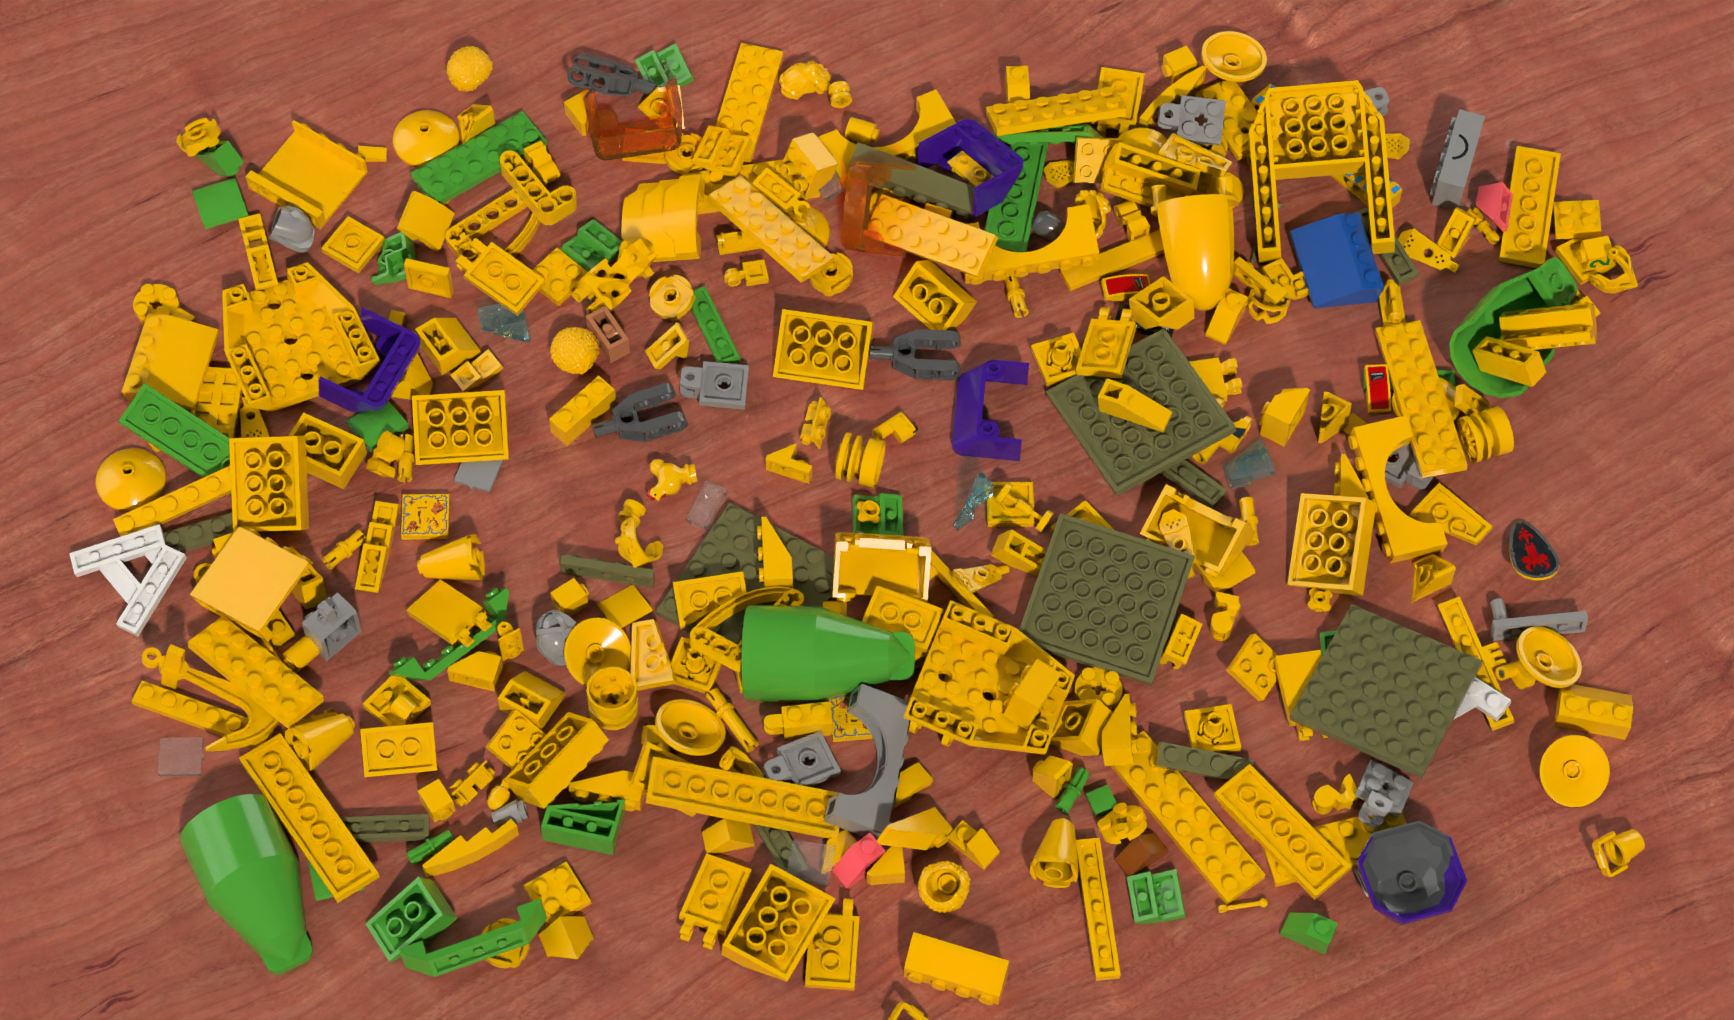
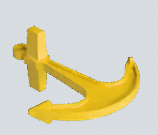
M262 639L263 647L281 661L269 642ZM170 644L164 656H161V652L153 647L143 651L142 664L147 668H159L162 685L176 690L180 680L186 679L239 706L246 712L248 723L243 729L225 735L206 746V751H225L246 747L267 736L279 723L277 719L231 682L190 668L185 661L184 649ZM149 656H153V657H155L156 659L150 660V659H148V657H149Z

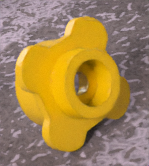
M871 500L858 502V520L862 523L869 521L877 524L880 521L878 516L880 512L879 505Z
M1313 588L1309 591L1311 596L1307 604L1309 609L1316 612H1328L1331 609L1329 602L1332 598V593L1329 590L1318 591L1316 588Z

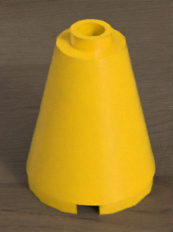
M469 534L421 555L420 560L417 561L419 573L423 574L425 578L483 580L481 576L485 575V560L483 551H479L477 548V544H481L476 534Z
M341 713L290 727L285 731V739L289 746L293 747L296 756L305 769L312 771L354 734L355 724L350 716Z
M1065 818L1052 821L1030 864L1032 878L1036 881L1039 878L1043 881V885L1047 887L1066 888L1070 886L1071 882H1076L1078 879L1075 826Z

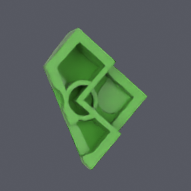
M400 232L386 238L384 241L382 254L377 261V264L380 266L377 275L371 278V282L374 285L405 280L404 263L406 258L416 260L414 241Z

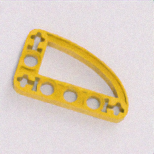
M512 189L449 228L445 234L446 243L458 258L465 250L472 248L469 244L474 238H479L528 206L521 201L519 195ZM508 200H515L517 205L507 207L505 203ZM491 211L499 213L495 219L488 218L487 214ZM533 213L523 231L504 250L514 258L530 242L541 223ZM472 223L480 224V228L474 231L470 230L468 226ZM452 237H460V240L457 241L456 239H452ZM474 254L472 257L466 258L473 263L479 255Z
M773 586L756 589L737 596L712 611L691 630L690 646L734 671L742 672V640L735 644L711 630L727 618L746 609L748 605L777 601L773 606H789L790 601L792 602L790 606H804V595L793 588ZM722 646L726 648V651L717 652L714 648Z

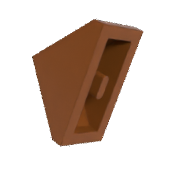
M1154 833L1141 835L1129 843L1115 858V862L1128 877L1138 874L1168 854L1169 851Z

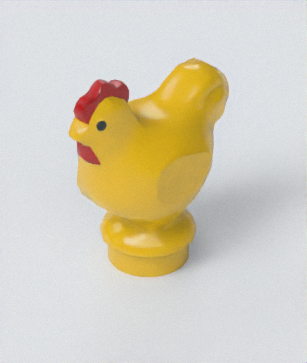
M661 459L652 460L649 467L652 474L658 478V484L648 489L647 497L652 501H659L668 495L677 494L682 484L687 483L691 485L697 482L694 464H685L683 468H680L672 463H664Z

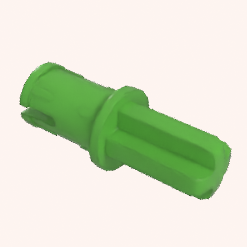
M1079 767L1069 784H1065V790L1055 805V808L1060 812L1068 814L1077 797H1081V790L1090 776L1086 769Z
M449 830L430 840L427 838L425 843L410 850L407 853V858L414 865L431 855H436L437 852L454 841V838Z

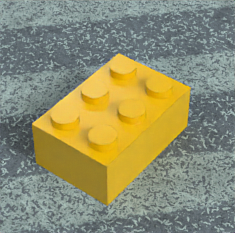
M303 412L289 436H306L307 473L341 489H345L367 454L364 439Z

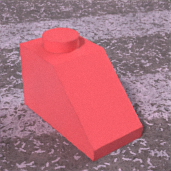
M1503 182L1478 187V194L1475 198L1476 207L1503 232L1507 231L1513 193Z
M869 833L848 849L832 869V873L847 890L867 875V872L883 856L885 849Z

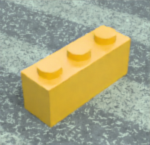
M1488 336L1472 350L1480 371L1533 387L1547 373L1539 351Z
M597 376L549 419L551 433L568 446L616 404L615 389L600 376Z

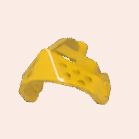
M1614 245L1609 250L1608 258L1615 260L1622 267L1624 274L1612 280L1601 274L1592 275L1589 279L1594 287L1608 294H1616L1638 286L1630 256L1623 247Z
M630 517L622 523L620 528L622 531L621 536L616 537L615 543L618 545L619 554L636 568L658 560L662 556L663 544L660 541L650 543L644 553L636 536V520Z
M734 746L728 749L718 765L722 770L739 773L733 767L736 764L743 770L742 774L765 778L754 761Z

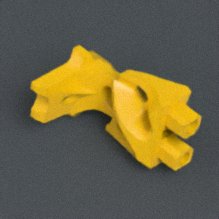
M641 238L634 243L624 240L619 246V255L616 263L610 267L606 258L579 280L575 285L577 288L571 295L579 303L585 298L591 303L586 309L588 315L604 306L612 312L631 292L629 285L634 279L638 277L646 279L654 274L650 265L657 257V254L650 251ZM601 269L605 270V276L603 278L597 276V273ZM621 274L624 276V279H616L614 275ZM617 291L619 296L616 298L612 297L611 292Z

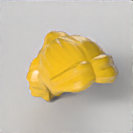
M813 60L808 61L807 64L796 63L780 75L781 93L783 96L798 100L804 94L814 93L815 91L818 94H823L825 91H828L831 75L822 64H818Z
M1081 190L1076 195L1075 203L1077 206L1090 205L1096 239H1098L1103 234L1106 226V214L1111 211V207L1108 205L1109 202L1104 198L1103 194L1097 193L1095 190Z

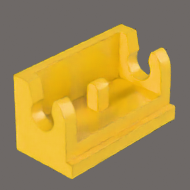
M1181 613L1172 626L1160 663L1164 665L1167 661L1174 663V669H1179L1182 664L1185 665L1200 632L1202 623Z

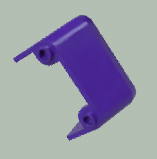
M964 119L919 142L917 165L929 168L938 164L946 170H952L947 162L963 151L993 175V178L975 187L973 215L976 217L1005 200L1023 171L1024 160L979 123L971 119Z
M365 308L361 310V322L366 331L380 337L376 344V350L380 356L385 358L365 393L359 390L350 391L323 377L319 379V397L350 412L383 409L420 349V338L416 333Z
M989 360L960 375L952 437V449L956 454L1020 461L1022 439L999 437L998 425L994 421L982 419L986 381L1027 385L1029 363Z

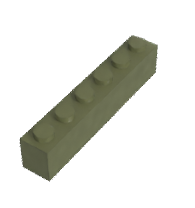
M857 143L847 169V174H850L853 179L871 182L876 188L892 190L895 195L910 197L918 204L924 205L929 203L952 210V214L956 218L963 221H972L974 216V186L862 143Z

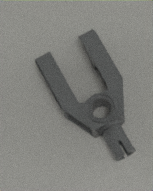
M589 53L578 54L567 74L570 84L606 95L630 97L635 91L650 95L657 87L656 82L639 79L637 76L638 71L618 61ZM586 59L589 62V67L578 65V60ZM599 66H609L611 73L599 70ZM575 70L578 74L584 75V78L576 80L573 78L572 72ZM593 78L605 81V84L598 86L594 83Z
M916 329L894 338L891 346L871 345L870 360H890V362H893V369L914 379L956 380L960 377V363L953 360L915 359V350H918V348L954 349L961 346V336L956 331Z
M665 383L630 394L612 410L611 419L592 424V429L596 438L615 432L623 440L647 442L682 431L688 426V422L684 413L679 411L639 422L637 417L638 410L651 406L658 407V404L667 402L677 396L673 385ZM624 420H630L631 422L625 423V422H623V421H624Z

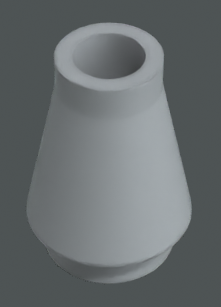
M516 799L502 808L491 812L495 826L505 824L510 819L515 823H522L525 819L529 818L524 800L518 801Z

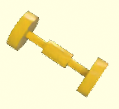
M1007 482L995 501L1001 505L1005 498H1008L1016 504L1015 507L1025 514H1031L1040 520L1035 529L1042 532L1054 513L1047 510L1042 517L1033 511V507L1022 499L1017 500L1010 495L1009 492L1014 485Z

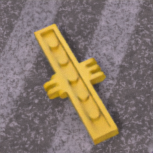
M1460 596L1438 604L1439 612L1455 648L1483 660L1476 678L1503 694L1493 673V670H1496L1497 667L1507 664L1505 659L1497 660L1503 657L1501 650L1493 652L1500 648L1498 642L1484 647L1481 646ZM1509 707L1498 721L1485 714L1492 731L1514 723Z

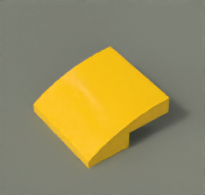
M708 126L692 162L707 170L737 177L753 142L751 137L730 134L728 128Z
M412 191L397 229L412 241L419 239L434 252L439 251L455 213L436 200L419 192Z
M1243 552L1240 553L1223 576L1218 575L1217 578L1205 573L1204 567L1196 563L1193 564V567L1203 576L1204 583L1215 594L1216 591L1224 592L1256 573Z

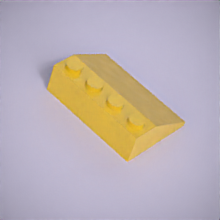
M782 309L773 377L863 390L875 323Z
M147 314L122 389L123 395L131 403L145 383L182 408L195 410L220 331L216 328L171 315Z
M505 390L412 396L416 465L509 460L508 415Z
M306 436L229 438L233 532L239 526L246 530L251 528L256 532L309 529Z
M1301 493L1287 585L1306 589L1316 588L1319 591L1329 590L1332 593L1363 596L1376 503L1362 497Z
M770 864L724 941L721 955L743 967L788 982L836 898Z

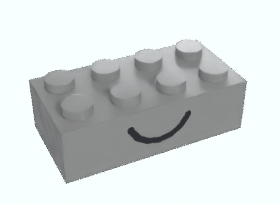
M1459 109L1457 118L1452 117L1430 195L1434 196L1432 205L1453 211L1455 208H1459L1485 116Z

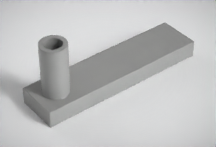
M1498 598L1490 602L1494 618L1490 630L1492 641L1518 639L1523 631L1530 627H1545L1560 635L1585 632L1588 621L1586 611L1508 618L1503 599Z

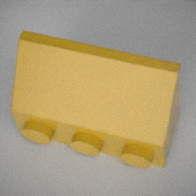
M930 260L916 261L893 296L930 330H954L967 318L977 303L973 297Z
M1575 684L1559 688L1554 726L1626 740L1632 722V695Z

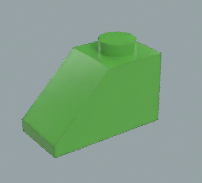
M219 141L216 146L207 147L196 154L199 160L219 176L231 177L240 170L239 166L244 163L229 141Z
M1289 912L1280 935L1326 955L1338 923L1316 913Z

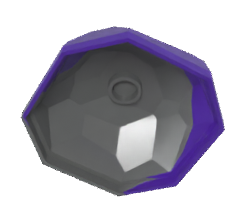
M1421 821L1373 832L1357 861L1373 908L1389 920L1400 925L1452 912L1467 883V878L1451 836Z

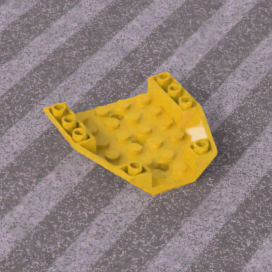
M308 262L288 268V280L279 282L278 286L255 290L249 293L244 284L222 290L224 351L249 407L271 412L318 397L320 377L342 387H347L360 382L380 362L355 307ZM276 303L280 305V308L273 310L269 306ZM290 338L297 340V342L292 345L285 343V341ZM304 374H312L314 376L310 380L301 378Z
M950 600L903 718L969 746L1045 755L1053 736L1052 731L1075 675L1017 628ZM1039 659L1060 672L1061 676L1038 713V719H1034L1029 729L1026 730L1003 716L1007 708L1003 704L1016 681L1018 682L1027 664L1032 666L1035 660ZM946 674L949 676L950 681L943 682L939 679L938 675ZM982 693H991L994 700H986Z

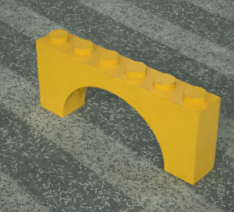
M936 89L916 98V110L919 120L908 136L894 144L872 148L912 163L918 158L919 142L956 124ZM837 129L817 137L838 163L833 178L839 189L850 188L861 182L847 174L848 166L857 145L845 139Z
M1090 205L1068 207L1067 222L1064 230L1055 241L1044 248L1031 252H1011L995 246L980 279L963 273L965 284L977 285L987 280L1001 281L1006 276L1011 277V275L1025 277L1029 273L1038 272L1044 274L1053 269L1068 270L1073 266H1091L1099 262V248ZM978 222L967 224L969 226L980 229Z
M1407 415L1354 427L1348 437L1350 448L1355 450L1356 468L1358 471H1361L1363 476L1362 486L1368 492L1369 499L1376 503L1375 518L1377 522H1375V529L1377 534L1382 537V551L1384 556L1388 557L1390 564L1442 552L1448 544L1441 522L1424 523L1407 516L1396 506L1386 486L1385 467L1388 458L1397 449L1409 445L1414 437Z

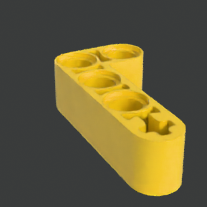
M505 151L501 154L500 167L502 176L542 224L553 225L576 211L577 198L573 187L568 185L561 186L550 193L515 151Z

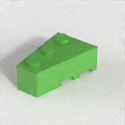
M625 799L617 800L615 803H602V801L590 805H578V803L549 805L541 825L542 840L614 855L626 813Z

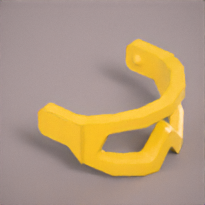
M1251 288L1247 307L1253 319L1256 321L1264 319L1266 324L1279 322L1286 316L1291 300L1287 299V302L1282 306H1266L1255 299V289ZM1254 304L1265 311L1257 314L1252 305ZM1266 311H1280V314L1275 317H1269Z

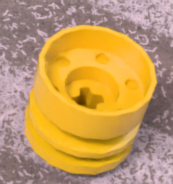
M1499 406L1481 411L1480 416L1473 413L1469 417L1463 416L1458 419L1457 430L1459 440L1466 457L1473 464L1482 461V459H1490L1491 454L1497 457L1513 451L1514 437L1512 428L1505 412Z
M846 432L836 456L835 479L842 481L847 471V482L851 483L855 474H859V485L875 488L883 465L886 442L870 438L866 447H863L861 435H857L853 444V433Z
M606 667L598 670L591 676L587 682L586 690L590 718L605 730L616 731L626 728L634 721L638 714V693L634 677L620 667Z

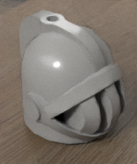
M280 206L275 215L269 240L297 252H307L313 243L315 229L310 219L299 208Z
M559 610L548 611L538 619L535 635L538 651L553 665L564 666L566 665L564 657L565 643L569 633L578 623Z

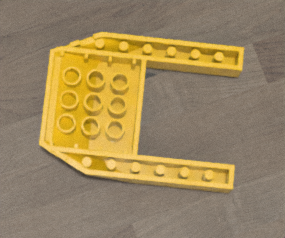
M1359 81L1268 88L1255 121L1249 129L1259 263H1272L1281 258L1276 180L1365 173L1373 254L1394 253L1395 237L1384 118L1380 112L1378 113L1370 97L1363 91Z

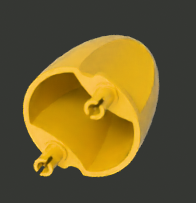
M1233 176L1219 178L1221 194L1192 195L1167 200L1166 185L1152 186L1154 206L1151 207V214L1158 217L1164 253L1172 283L1194 300V309L1199 311L1211 310L1217 306L1226 294L1232 281L1234 265V220L1232 207L1239 206V199L1234 193Z

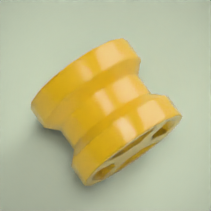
M837 81L829 85L828 94L831 96L830 103L832 107L844 108L852 103V96L848 93L850 87L847 82Z
M627 499L623 504V511H620L617 516L618 520L623 523L627 518L631 517L636 520L637 528L640 524V517L645 514L646 508L635 500Z

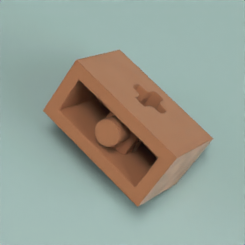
M606 306L586 316L587 329L596 336L599 348L610 363L630 353L628 337Z

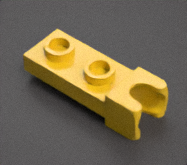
M1240 256L1234 261L1233 275L1249 289H1255L1254 293L1263 299L1264 305L1274 307L1282 306L1286 303L1283 297L1288 294V291L1276 282L1273 285L1267 276L1260 274L1250 262L1243 260Z

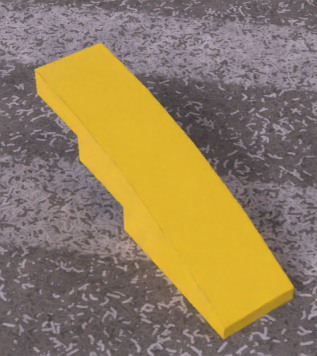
M1201 66L1163 91L1140 116L1138 128H1150L1156 118L1158 119L1162 104H1180L1182 95L1193 97L1205 80L1207 68Z
M256 214L239 218L256 291L278 286L261 215Z
M375 501L372 522H369L366 543L363 544L355 590L379 593L395 533L400 508L399 504Z
M510 819L493 833L485 827L467 842L460 835L422 865L424 875L429 878L454 871L480 860L519 835L517 825Z

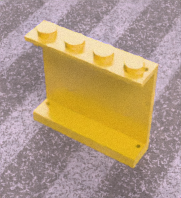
M293 120L294 132L259 174L251 170L245 176L250 190L276 205L299 208L310 219L312 225L321 230L368 173L366 160L360 154L348 151L342 144L330 141L326 135L318 134L311 130L308 125L300 124Z
M239 526L190 595L200 606L219 616L224 615L237 626L269 642L274 634L267 627V624L303 574L306 572L316 576L318 573L312 567L313 562L303 555L298 557L290 548L286 546L283 548L278 547V544L271 538L263 539L255 530L251 528L246 530Z

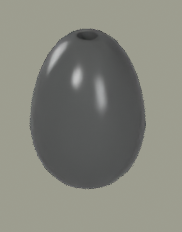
M1040 211L1032 224V228L1040 237L1055 241L1064 230L1066 224L1054 213Z

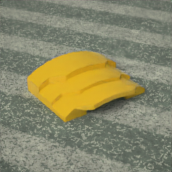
M702 174L680 176L679 179L639 184L637 190L624 199L621 228L622 240L634 243L641 238L645 246L657 254L653 262L700 259L701 238L697 231L699 201L704 200L705 180Z

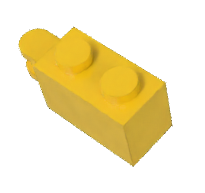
M829 702L781 707L782 714L768 715L764 718L765 733L769 735L784 734V740L801 739L819 731L822 732L823 736L832 735V718Z

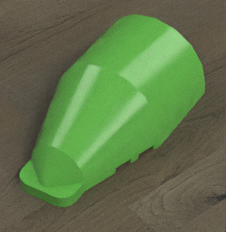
M1550 258L1544 261L1539 268L1492 288L1454 330L1449 342L1450 358L1457 372L1470 386L1486 395L1499 398L1521 395L1529 387L1480 371L1472 350L1486 336L1500 339L1499 317L1503 312L1570 305L1571 300L1577 294L1578 288L1574 278L1559 258ZM1553 348L1535 350L1539 351L1544 366L1547 365L1555 353Z
M748 605L746 607L742 634V686L746 701L819 703L850 693L860 684L873 686L889 680H907L914 674L915 640L908 633L890 632L820 606Z
M258 794L234 796L200 812L186 824L180 833L179 843L209 907L229 927H232L262 958L270 973L276 975L283 974L308 962L313 956V948L307 936L300 863L267 798L264 795Z

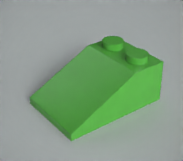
M418 876L365 924L388 961L393 962L401 957L399 948L419 941L426 943L441 934L458 918L434 881Z

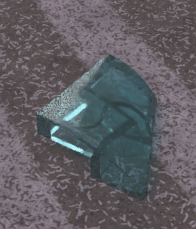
M500 304L477 308L482 331L523 342H531L524 309L516 316L505 307L500 306Z
M1262 439L1254 442L1223 466L1229 489L1250 485L1254 479L1275 475L1272 459Z
M983 472L973 482L954 524L956 530L972 521L975 508L993 496L994 484Z

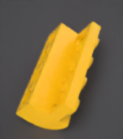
M1118 142L1112 147L1102 169L1104 175L1100 191L1152 207L1154 206L1152 186L1166 185L1167 200L1190 196L1197 189L1201 169Z
M1594 303L1503 312L1499 317L1501 328L1499 340L1528 349L1538 350L1596 344L1597 325Z

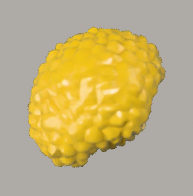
M466 46L454 51L447 63L446 71L451 84L458 91L468 92L476 89L478 85H481L489 77L493 70V62L478 47Z
M567 327L559 331L553 338L550 347L551 358L562 371L582 375L588 369H591L599 355L598 339L588 329Z
M947 860L937 862L936 864H929L928 867L923 869L918 881L919 896L925 905L929 906V909H933V911H938L939 913L952 912L961 908L969 893L971 879L967 871L954 862Z

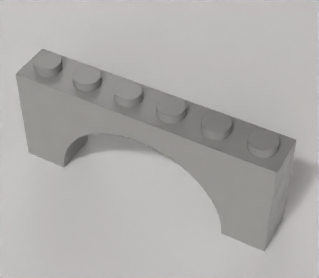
M860 684L851 691L847 713L857 717L871 733L877 750V770L873 782L864 793L857 795L838 793L830 798L824 822L864 837L871 833L876 840L887 825L891 824L889 818L896 802L894 794L900 783L898 777L899 769L904 762L903 749L909 738L907 730L910 720L903 718L909 701L864 684Z

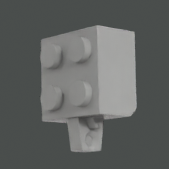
M338 592L333 597H328L317 606V610L309 613L302 622L305 636L314 642L320 651L319 655L326 662L362 632L356 610Z

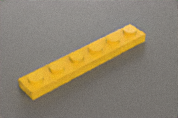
M230 466L113 519L120 537L155 525H162L231 493Z
M141 681L132 699V703L135 706L222 737L243 729L248 723V718L145 681ZM274 729L261 740L248 746L256 748L268 741Z
M1100 838L1076 840L1078 867L1095 981L1120 979L1121 973Z

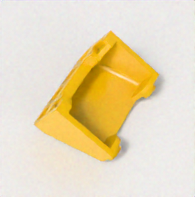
M1166 484L1140 535L1145 537L1147 541L1168 547L1159 528V523L1163 513L1174 509L1188 516L1195 563L1204 567V572L1212 577L1223 576L1250 542L1255 530L1237 518L1234 519L1191 499L1187 495L1177 493L1175 488ZM1179 540L1176 543L1177 548H1181L1183 546L1182 540Z
M836 533L832 597H837L838 601L847 602L851 601V598L856 597V594L873 595L876 586H880L927 603L932 548L930 540L914 536Z

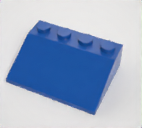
M1359 212L1337 214L1289 232L1301 272L1303 271V278L1309 291L1313 309L1377 302L1384 289V285Z

